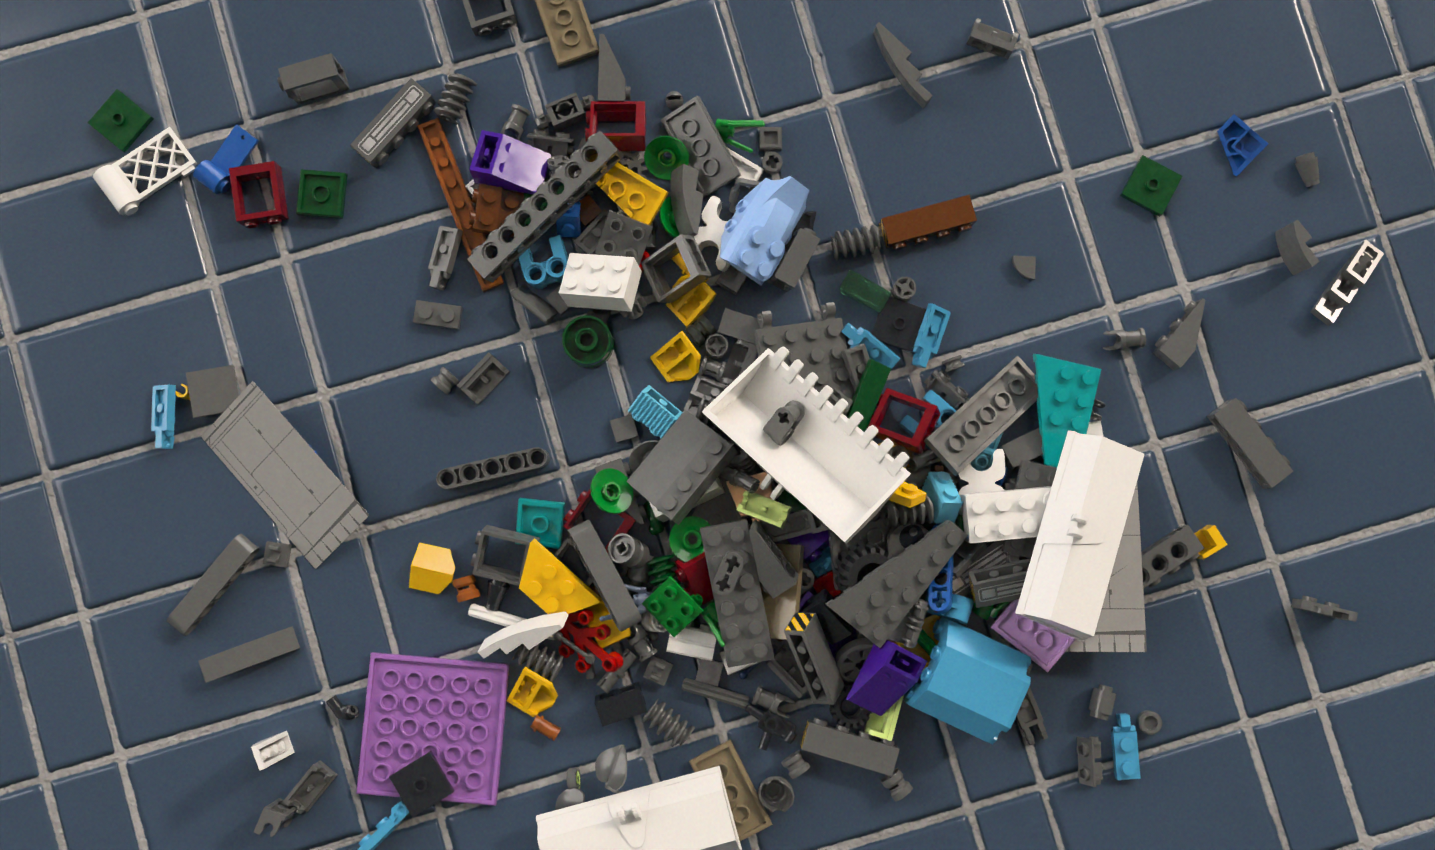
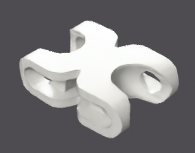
M712 196L702 212V220L706 227H699L698 234L694 238L700 251L707 246H715L719 249L716 266L718 270L725 272L730 267V264L720 258L721 236L725 231L724 227L728 221H723L719 218L722 202L720 198Z
M1003 449L994 451L992 466L988 470H975L970 463L958 474L962 480L969 483L960 489V498L962 494L1004 491L1003 487L995 484L996 481L1002 479L1005 475ZM962 507L959 511L960 515H962Z

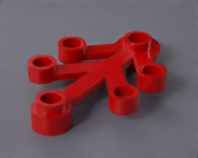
M589 609L568 614L563 628L559 630L563 637L570 641V632L574 637L575 645L586 653L587 647L602 661V667L605 671L615 672L623 666L622 656L615 651L608 654L590 638L606 639L611 635L610 627L606 624L598 627H577L573 622L579 621L582 625H587L593 621L594 615ZM561 641L562 645L559 647V654L564 656L563 658H568L574 654L575 650ZM577 652L579 660L576 661L575 667L577 671L584 673L591 668V664L587 663L585 657Z

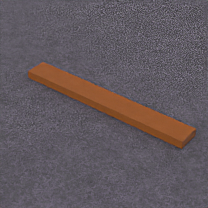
M436 118L417 127L456 226L463 231L461 238L470 257L473 249L482 245L487 238L483 233L472 232L473 225H469L470 212L475 211V208L465 187L466 185L439 118ZM473 267L483 292L504 284L501 275L492 283L485 280Z

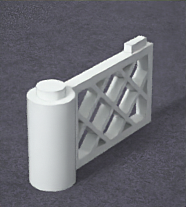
M168 127L114 164L99 168L93 174V178L119 214L129 216L137 212L141 201L179 176L183 175L186 177L194 172V166L197 165V162L174 131ZM171 136L174 140L172 149L161 148L162 140ZM147 150L155 151L153 162L143 161V153ZM160 152L171 153L169 164L158 163ZM176 154L185 155L189 160L182 166L174 165ZM127 163L136 164L134 175L124 173L121 167ZM141 164L152 166L150 177L139 176ZM157 167L168 168L167 176L163 179L155 178ZM137 181H149L148 189L139 193L136 189Z

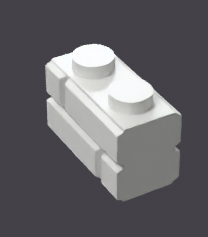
M690 623L675 637L671 634L669 635L666 652L712 661L716 637L709 625L700 624V628L692 627Z

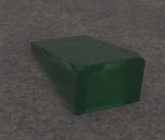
M851 269L839 288L842 294L881 313L891 296V292Z

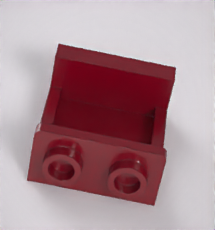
M705 552L686 563L679 559L676 560L677 570H675L679 581L684 584V590L690 596L693 594L701 595L703 598L702 605L714 599Z

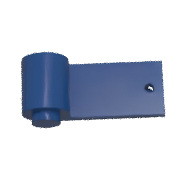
M236 124L211 161H202L194 170L193 177L215 194L227 192L231 186L229 168L242 166L259 140Z

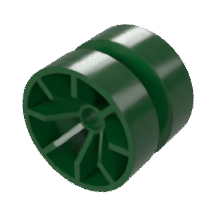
M580 316L569 322L564 329L562 336L563 348L570 359L578 366L589 369L597 368L605 364L611 357L614 341L608 327L602 320L594 316Z

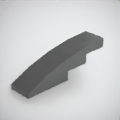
M878 22L873 34L884 59L907 93L924 109L933 95L919 83L922 73L908 61L912 52Z
M1364 240L1330 282L1310 313L1327 326L1334 323L1343 307L1350 303L1357 290L1366 283L1384 253L1367 240Z
M293 626L201 659L198 662L207 683L299 649L300 646Z

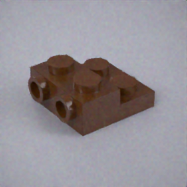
M479 184L478 189H473L472 202L476 203L475 211H471L469 217V225H473L472 232L490 234L492 231L500 228L504 224L505 218L520 208L524 193L502 190V187ZM512 233L508 238L514 239V233Z

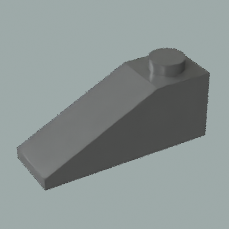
M599 34L598 101L631 100V87L627 86L623 72L605 35Z
M755 520L752 522L749 533L758 578L763 591L769 593L774 599L796 585L799 574L759 522Z

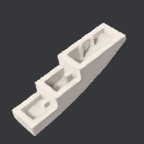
M567 612L545 614L503 628L484 639L478 653L483 658H486L501 648L505 654H508L521 644H524L530 650L562 629L568 614Z

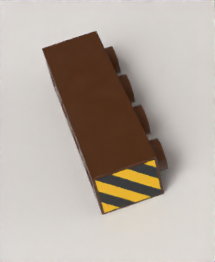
M969 194L884 217L879 222L886 249L893 247V250H898L906 247V243L915 242V244H921L928 241V238L932 236L943 238L950 235V232L958 230L959 233L972 229L971 226L975 224L977 218Z

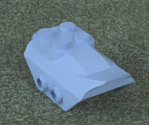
M791 176L780 180L765 178L738 202L735 214L725 224V231L721 236L720 258L762 286L764 281L770 279L784 256L785 244L791 240L792 232L806 209L809 189Z

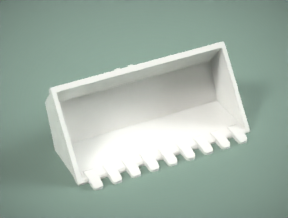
M781 347L774 353L768 348L715 398L702 413L767 473L759 486L762 490L767 489L773 480L778 483L770 495L773 500L777 499L785 489L847 544L877 515L893 493L910 476L911 473L903 467L909 460V456L905 452H901L895 459L888 454L894 446L890 439H885L879 446L873 441V438L878 433V429L874 425L869 426L863 432L857 427L863 420V416L859 412H855L850 419L843 414L848 406L847 401L840 399L835 405H832L828 401L833 393V389L830 386L826 385L818 392L813 388L818 380V376L815 373L811 372L804 380L799 375L804 366L799 359L795 360L790 367L784 362L789 354L788 349ZM790 401H798L804 407V417L788 441L780 446L763 431V428L777 409L785 407Z
M1068 431L1015 612L1016 614L1081 642L1094 636L1144 458L1143 453L1103 436Z
M720 766L536 815L538 825L537 840L540 850H742Z

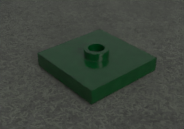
M116 89L87 123L125 153L154 118L120 90Z
M1142 155L1120 196L1160 217L1163 215L1183 176Z
M301 169L296 214L299 216L343 219L348 175L341 172Z

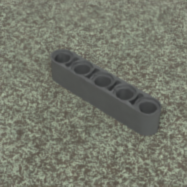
M534 447L442 469L436 476V482L443 489L453 490L545 468L549 464L550 456L546 450ZM537 452H542L544 455V460L541 464L533 462V456ZM515 457L521 459V467L517 470H513L511 467V460ZM493 462H496L499 466V470L495 475H491L488 471L489 465ZM469 468L476 470V477L473 480H468L466 477V472ZM447 473H451L454 480L451 485L447 486L444 483V476Z
M586 520L568 529V536L619 631L622 632L642 621L634 601L591 522Z
M242 533L237 535L167 618V622L183 636L189 635L253 560L260 548Z

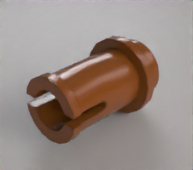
M537 715L530 726L534 729L533 732L538 731L555 741L561 730V727L545 720L543 715L541 717Z

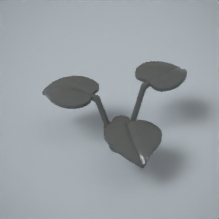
M624 744L603 751L597 757L595 763L598 780L606 782L605 788L615 794L625 792L618 790L624 785L627 777V754ZM576 788L566 789L557 798L555 809L559 810L584 803V792Z

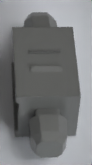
M575 92L546 104L545 108L548 114L544 115L543 113L535 119L540 130L550 128L549 125L553 124L555 131L558 132L586 120L584 111H590L591 101H595L594 96H584L582 100H579ZM573 105H575V107H576V109H577V112H576V113H575V110H574V108H573ZM564 109L572 110L568 116L560 115ZM555 112H557L559 120L556 119Z

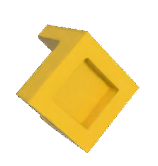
M1206 525L1194 533L1204 547L1203 550L1198 552L1200 556L1197 559H1206L1228 545L1215 525Z

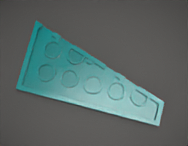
M1033 354V362H1035L1036 367L1035 383H1037L1038 391L1037 408L1039 431L1042 437V456L1044 465L1057 468L1068 431L1087 434L1101 369Z

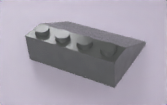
M685 410L626 482L670 520L679 525L736 456L738 451L715 431Z

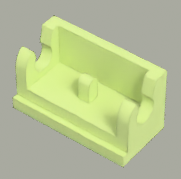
M748 491L743 493L744 497L742 502L738 504L737 511L778 528H784L792 507L757 493L752 494Z
M904 695L882 716L873 712L872 714L870 713V718L866 722L864 731L870 735L892 741Z

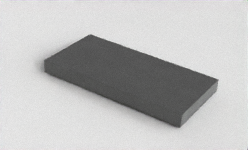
M695 96L661 119L668 135L680 140L687 148L689 154L688 166L699 170L696 188L699 192L703 193L704 199L741 176L700 96Z

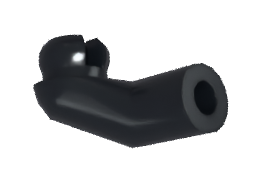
M336 695L326 701L338 719L354 720L359 715V708L356 705H343Z

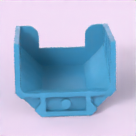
M940 617V620H937L933 626L934 637L939 641L938 645L932 649L930 663L922 671L921 683L917 682L904 694L905 698L903 701L917 710L993 745L1001 731L1007 732L1011 729L1031 682V677L1026 675L1027 669L1031 664V657L945 617Z

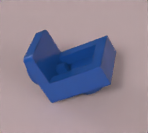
M576 202L556 221L557 236L579 237L581 235L580 202Z

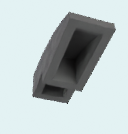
M682 164L671 172V203L679 234L696 236L699 230L703 193L696 191L699 170L686 164Z

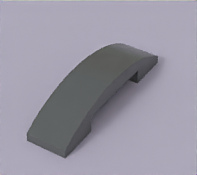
M808 509L790 512L783 529L763 521H758L773 542L811 532L814 534L829 530Z

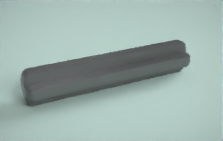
M689 678L683 680V691L744 709L748 706L749 697L747 695Z

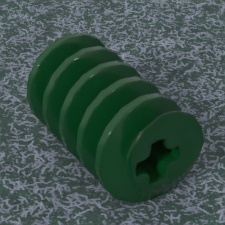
M674 554L655 557L646 563V566L654 567L652 571L648 572L649 576L655 577L650 582V585H655L658 588L670 576L672 578L676 576L675 571L670 570L676 564L669 561V559L674 557Z

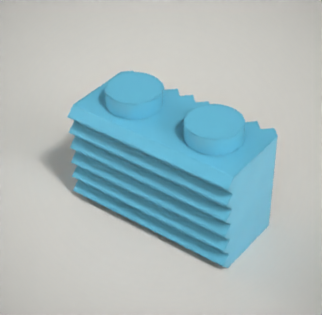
M650 385L641 391L628 409V412L632 414L636 421L645 424L654 436L661 439L683 413Z
M930 471L928 476H926L925 483H923L922 491L927 493L926 495H928L933 503L934 522L942 524L948 519L954 523L963 504L962 498H960L957 491L958 489H956L949 473Z

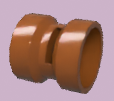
M472 574L452 580L453 587L458 592L456 596L458 603L480 597L479 589L475 586V575Z

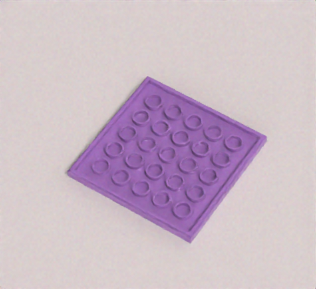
M372 652L370 655L356 794L400 797L389 776L432 751L454 789L452 794L440 801L496 806L510 664Z

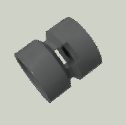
M626 533L615 535L608 545V554L611 560L629 569H640L649 559L650 552L648 546Z

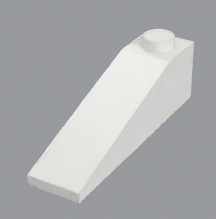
M287 731L257 742L251 747L259 770H263L295 753Z

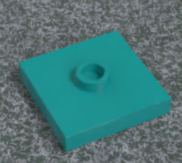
M519 498L516 532L540 537L539 543L544 547L559 549L563 539L565 502Z

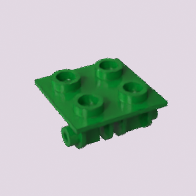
M671 576L642 603L673 637L678 635L704 611L700 607L703 601L702 596L699 594L690 596Z

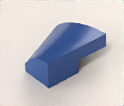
M1235 114L1217 131L1232 172L1236 177L1269 144Z

